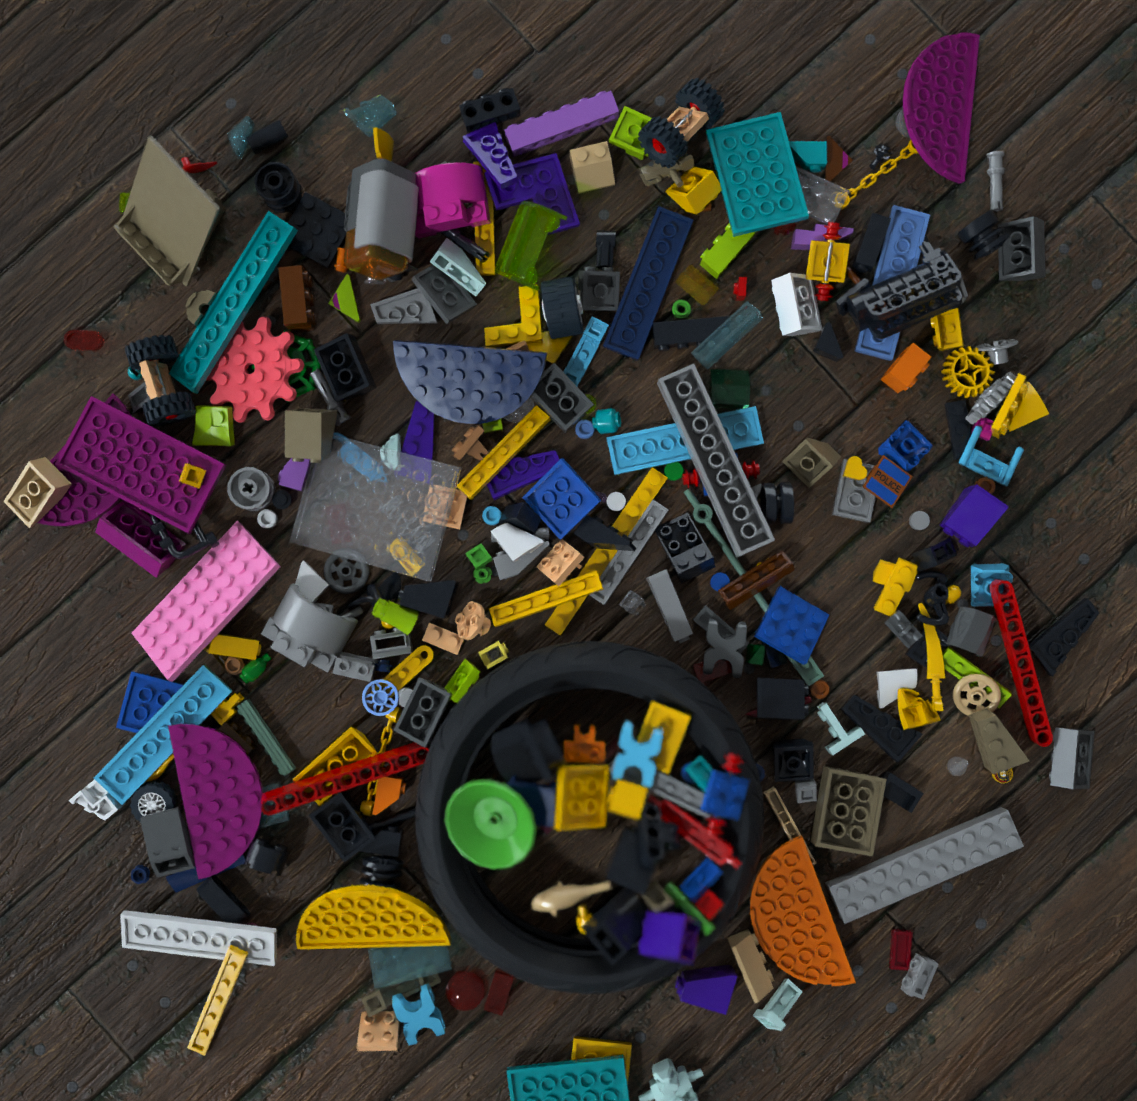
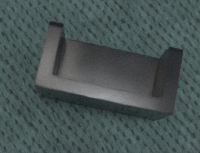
M885 771L881 777L886 779L884 797L912 813L924 793L894 774Z

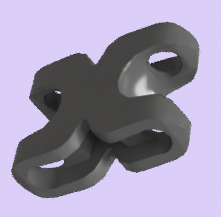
M709 619L706 639L713 647L707 649L704 653V674L710 675L713 672L715 662L720 659H726L731 663L733 677H741L744 659L736 649L742 648L746 643V622H739L734 635L725 638L718 633L717 620Z

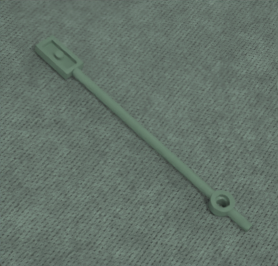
M690 488L684 491V494L694 507V520L706 525L740 576L745 574V569L712 522V509L706 504H700ZM700 511L705 512L706 515L704 518H701L699 516ZM759 592L754 595V598L766 613L769 605ZM811 656L805 665L788 657L808 687L824 676Z

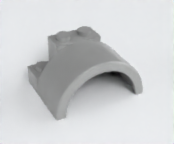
M292 583L274 616L269 618L261 634L274 641L271 648L303 667L312 663L328 673L335 665L336 657H339L358 620L353 617H342L318 607L298 591V585Z

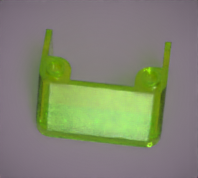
M523 201L517 210L497 261L495 272L538 291L539 287L534 285L538 279L537 270L534 268L548 232L551 233L557 230L560 219L566 220L567 216L540 204Z

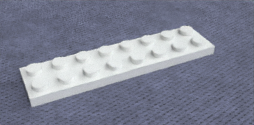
M123 910L120 915L122 948L224 960L229 946L233 945L249 952L245 963L275 966L277 962V928Z

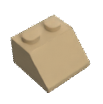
M607 141L570 150V161L578 194L615 185L612 160Z

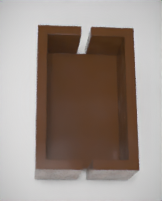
M302 265L278 267L284 325L292 333L314 331L317 319L316 314L312 310V306H315L314 295H311L310 289L313 287L312 276H309L308 271H305Z

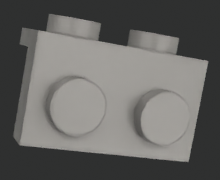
M916 953L910 962L909 970L902 980L900 989L911 997L915 996L924 1000L939 963Z

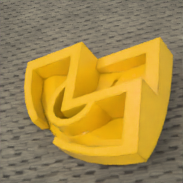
M373 128L377 159H386L392 162V137L382 129Z
M549 331L542 332L543 341L527 343L529 351L547 352L546 362L552 365L556 363L562 351L565 350L572 336L552 339Z
M1027 382L1028 391L1023 401L1019 400L1018 411L1015 417H1010L1009 431H1013L1049 414L1042 399L1030 382Z
M907 688L898 689L897 695L899 716L903 730L941 721L937 711H932L931 703L928 700L924 701L922 698L917 697L919 695L918 692Z

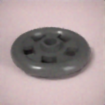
M350 548L339 549L333 552L326 560L324 577L330 588L342 594L355 593L366 584L369 578V564L359 551ZM350 556L357 559L355 565L348 562ZM341 558L343 562L337 567L334 562ZM346 567L349 568L347 575L343 573V569ZM356 569L362 570L360 578L355 577ZM337 571V575L340 579L335 581L332 577V573ZM344 580H352V586H344Z

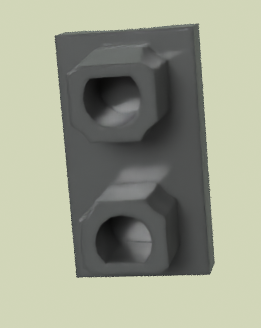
M897 610L884 622L908 649L923 636L900 610Z

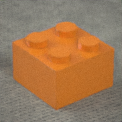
M912 343L901 352L880 380L896 393L902 390L907 391L908 388H911L917 382L916 376H919L920 373H923L930 365L928 361L931 356L915 343Z

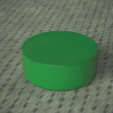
M674 462L665 466L664 475L668 477V480L677 481L682 477L683 467L680 463Z

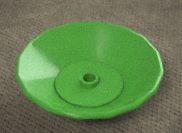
M490 780L469 782L456 790L447 804L445 822L449 837L459 852L477 865L491 869L511 867L525 859L534 845L536 827L532 812L522 797L505 784Z

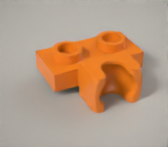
M579 725L574 726V741L564 740V758L566 763H604L605 741H595L594 725L589 727V732L585 735L581 734Z

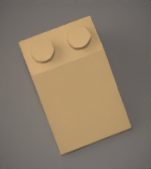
M46 457L32 460L27 463L5 498L4 503L28 528H32L63 498L71 483Z

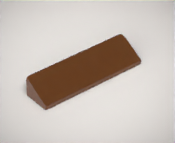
M781 550L722 587L718 592L727 607L732 610L788 575L795 568L786 553Z

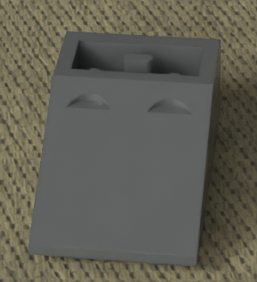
M178 807L140 817L149 861L157 878L195 868L189 830Z

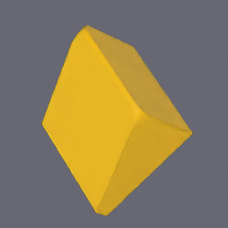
M185 463L179 482L200 489L207 470Z

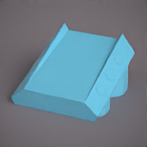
M974 563L971 565V606H994L990 593V584L996 579L1012 583L1013 575L1009 572V565L1003 563ZM1003 584L998 588L999 593L1004 591Z

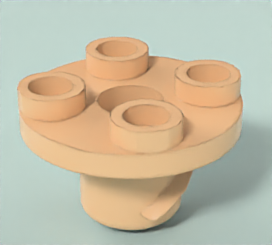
M473 601L468 602L467 606L455 618L458 635L465 640H471L477 634H480V636L485 635L491 627V621L486 617L483 606Z

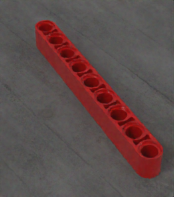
M996 579L990 584V593L1028 736L1035 744L1047 747L1052 743L1053 736L1014 588L1009 581ZM1003 584L1004 591L999 593L998 588ZM1008 602L1009 609L1004 612L1003 606ZM1011 621H1013L1014 628L1012 630H1009L1008 625ZM1018 640L1019 646L1014 649L1013 643ZM1023 658L1024 664L1019 667L1018 662ZM1028 677L1029 682L1027 685H1023V680ZM1033 695L1034 700L1029 704L1028 698ZM1038 714V720L1033 722V717ZM1043 732V738L1038 740V735Z
M413 742L267 791L261 797V810L266 815H274L424 764L430 747L428 745L425 748ZM421 749L426 750V752L422 755L417 754V752ZM403 755L408 756L404 761L398 760ZM382 762L389 763L386 767H380ZM364 768L370 769L368 773H361V770ZM344 775H351V778L348 780L342 779ZM326 781L332 782L330 786L323 785ZM308 787L313 789V791L309 793L304 792L303 790ZM292 794L294 797L286 799L285 795ZM270 800L275 802L273 805L270 806L265 804L267 801Z

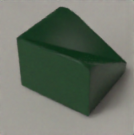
M748 644L746 663L762 665L765 647L763 645Z

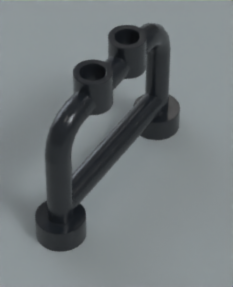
M151 514L153 525L150 527L155 536H161L160 546L164 552L168 550L177 559L188 558L210 545L212 548L220 545L214 533L211 531L205 535L197 521L193 530L200 542L185 551H178L161 520Z

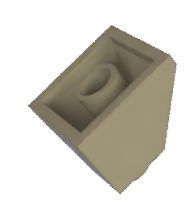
M806 438L782 462L810 488L837 463L841 456L828 443Z

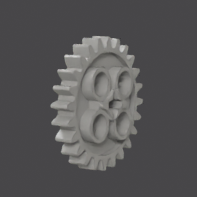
M1010 371L1001 379L998 378L979 396L965 419L969 423L974 424L981 417H986L1006 397L1007 392L1017 377Z

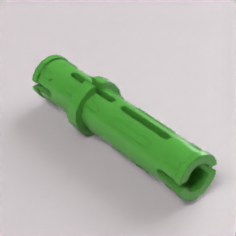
M672 881L665 886L664 891L673 900L674 906L680 908L688 917L699 921V928L706 936L716 928Z

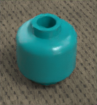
M614 408L596 411L595 417L592 418L593 428H597L600 434L617 432L618 427H621L620 413L616 412Z

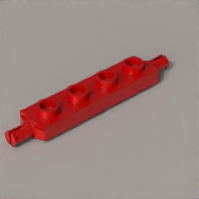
M652 794L646 802L659 807L661 820L664 823L677 824L679 826L678 834L722 866L728 862L736 869L741 865L742 862L732 855L734 849L732 845L720 836L716 837L707 834V829L704 828L705 825L673 801L666 798L659 801Z

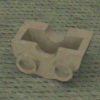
M210 290L195 292L188 298L186 303L188 320L196 327L217 294Z

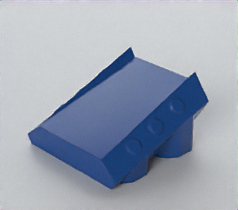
M905 420L878 448L879 455L886 456L908 473L930 451L933 445L908 420Z

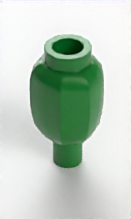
M266 653L262 658L251 660L243 667L242 673L239 675L246 684L254 682L264 673L266 663L272 658Z

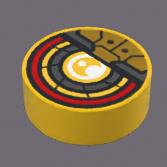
M1010 768L994 775L992 774V777L999 783H1008L1013 777V771Z

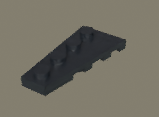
M1088 598L1082 599L1029 644L1030 652L1049 676H1054L1057 672V667L1066 660L1068 652L1077 645L1079 637L1088 630L1099 615L1098 610Z
M852 695L840 708L895 762H899L923 735L912 728L903 730L900 721L894 719L886 712L880 711L856 695Z

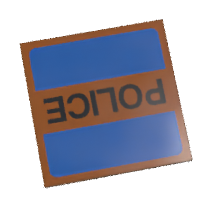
M883 455L877 465L871 469L862 487L890 508H893L913 476Z

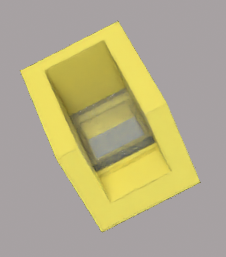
M499 641L478 652L486 669L507 659V653H509L504 643L500 644Z

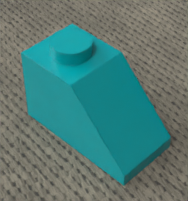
M789 141L793 159L804 170H810L813 173L824 170L827 164V141Z

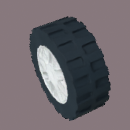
M157 780L148 781L140 786L131 797L130 807L131 813L135 816L134 818L140 821L141 816L175 808L177 806V796L174 793V789L169 784Z

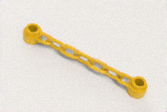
M910 140L908 146L900 151V156L896 159L887 160L880 166V170L877 173H871L863 178L857 188H850L846 192L838 193L833 200L834 206L838 209L846 208L849 202L857 196V192L860 189H866L873 185L880 174L889 173L897 166L899 160L907 159L911 155L917 154L918 151L913 147L912 141ZM907 149H909V151H910L911 153H909L907 156H905V155H906V152H904V151H906ZM891 162L893 166L885 171L886 167L884 166ZM871 177L873 181L866 185L864 181ZM838 200H843L844 204H839Z
M396 707L391 713L386 715L388 724L383 729L381 735L382 746L378 754L385 752L386 746L391 741L393 734L392 724L393 722H398L402 709ZM385 732H390L388 741L384 739ZM382 762L380 767H384L385 762ZM378 779L373 781L376 782L375 789H370L372 781L368 783L367 800H363L360 806V812H363V815L371 817L373 814L375 801H372V797L376 794Z

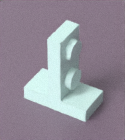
M822 702L817 706L819 709L817 714L823 722L826 721L830 726L828 731L833 738H838L825 746L829 754H836L865 735L862 728L858 726L846 733L827 703Z
M785 978L764 1009H757L753 1016L766 1028L782 1031L786 1025L782 1020L799 998L802 991L788 978Z

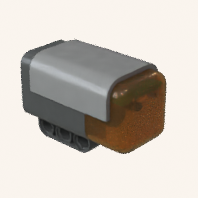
M374 159L352 170L351 182L347 189L344 230L346 231L344 264L351 271L374 280H382L407 270L409 263L413 260L419 188L416 185V174L386 159Z

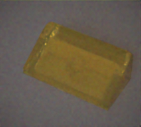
M691 264L676 280V283L703 306L719 290L717 286Z

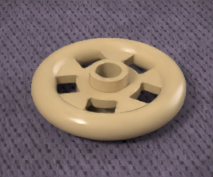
M970 674L961 678L953 690V701L956 707L968 716L986 708L993 712L1001 700V692L997 683L992 678L983 674ZM978 682L979 686L970 688L969 683ZM989 686L992 692L987 694L983 688ZM961 691H967V698H961ZM979 694L980 698L975 699L973 696ZM986 699L991 701L987 707L982 705ZM969 703L977 705L975 709H971L967 706Z

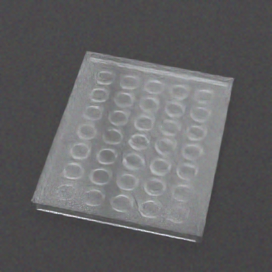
M333 435L329 458L323 459L322 463L310 464L290 542L431 582L462 468Z

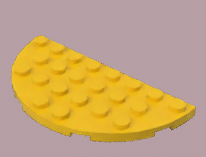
M376 885L343 887L320 896L305 909L296 932L297 950L451 946L452 940L443 920L428 905L404 892Z

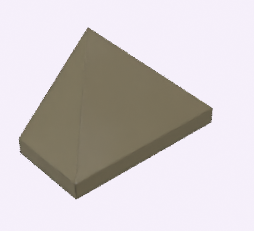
M657 881L648 885L645 895L640 894L655 913L671 910L673 907V900Z

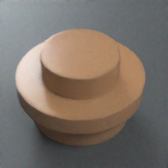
M229 657L225 661V670L231 675L241 673L244 667L243 659Z

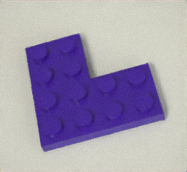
M557 153L514 164L513 167L517 174L518 182L502 190L487 172L484 173L495 210L532 201L543 236L579 227L580 223Z

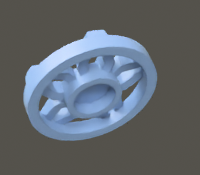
M384 679L370 682L362 693V702L365 709L376 716H384L391 713L396 708L399 700L398 690L395 685ZM375 683L379 687L377 691L375 690ZM379 683H386L388 686L382 690V686ZM370 686H372V692L374 694L370 693L366 695L367 690ZM391 687L390 693L387 694L386 689ZM393 692L395 693V701L392 698L388 697L392 695ZM372 696V701L366 698ZM390 700L394 705L387 704V701ZM367 703H375L373 705L374 711L369 708ZM377 705L381 706V708L379 709L378 712H377ZM383 705H385L388 708H391L386 712H382L384 708Z

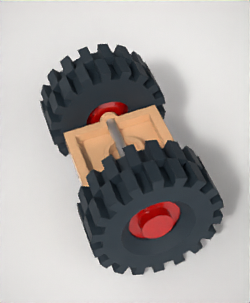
M699 78L691 79L676 94L677 99L675 102L679 104L677 109L668 118L662 119L661 116L653 117L638 133V140L642 142L640 146L645 149V154H648L651 160L654 159L656 164L660 163L661 167H673L687 153V141L699 129H710L723 116L725 112L723 108L724 102H721V96L716 94L718 91L716 89L713 90L711 84H705V80L702 79L700 81Z
M155 335L151 338L146 337L143 340H136L135 343L132 342L126 346L125 352L130 368L132 370H141V375L147 386V394L151 399L142 405L148 425H170L174 422L186 420L188 417L196 414L191 394L187 392L176 393L171 376L168 374L167 364L174 362L179 356L172 336L159 335L156 337Z

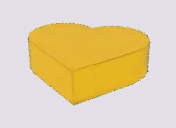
M853 456L847 460L843 476L854 480H862L867 476V469L862 466V460L859 457Z

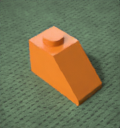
M389 775L378 779L372 815L379 814L397 801L401 794H405L407 783L404 782V777Z

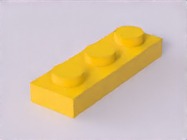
M898 558L874 606V610L890 617L895 613L918 568L916 564Z

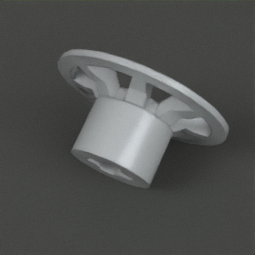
M1014 339L993 341V346L985 343L976 347L978 351H987L990 357L989 364L996 365L1008 362L1007 348L1015 346L1019 342Z

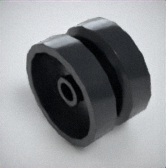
M779 482L777 489L773 483H762L760 508L768 525H774L777 518L780 524H792L794 518V495L791 482Z

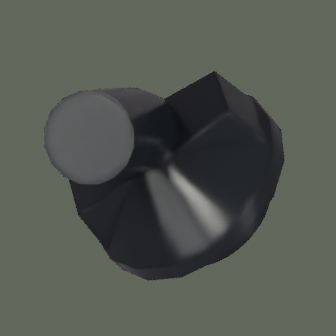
M882 143L880 146L876 145L873 153L877 156L869 167L875 170L883 159L889 160L893 154L890 152L891 148Z

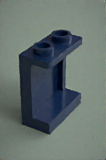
M513 776L506 783V786L518 793L532 812L535 825L554 827L557 780H553L549 785L518 782V777Z

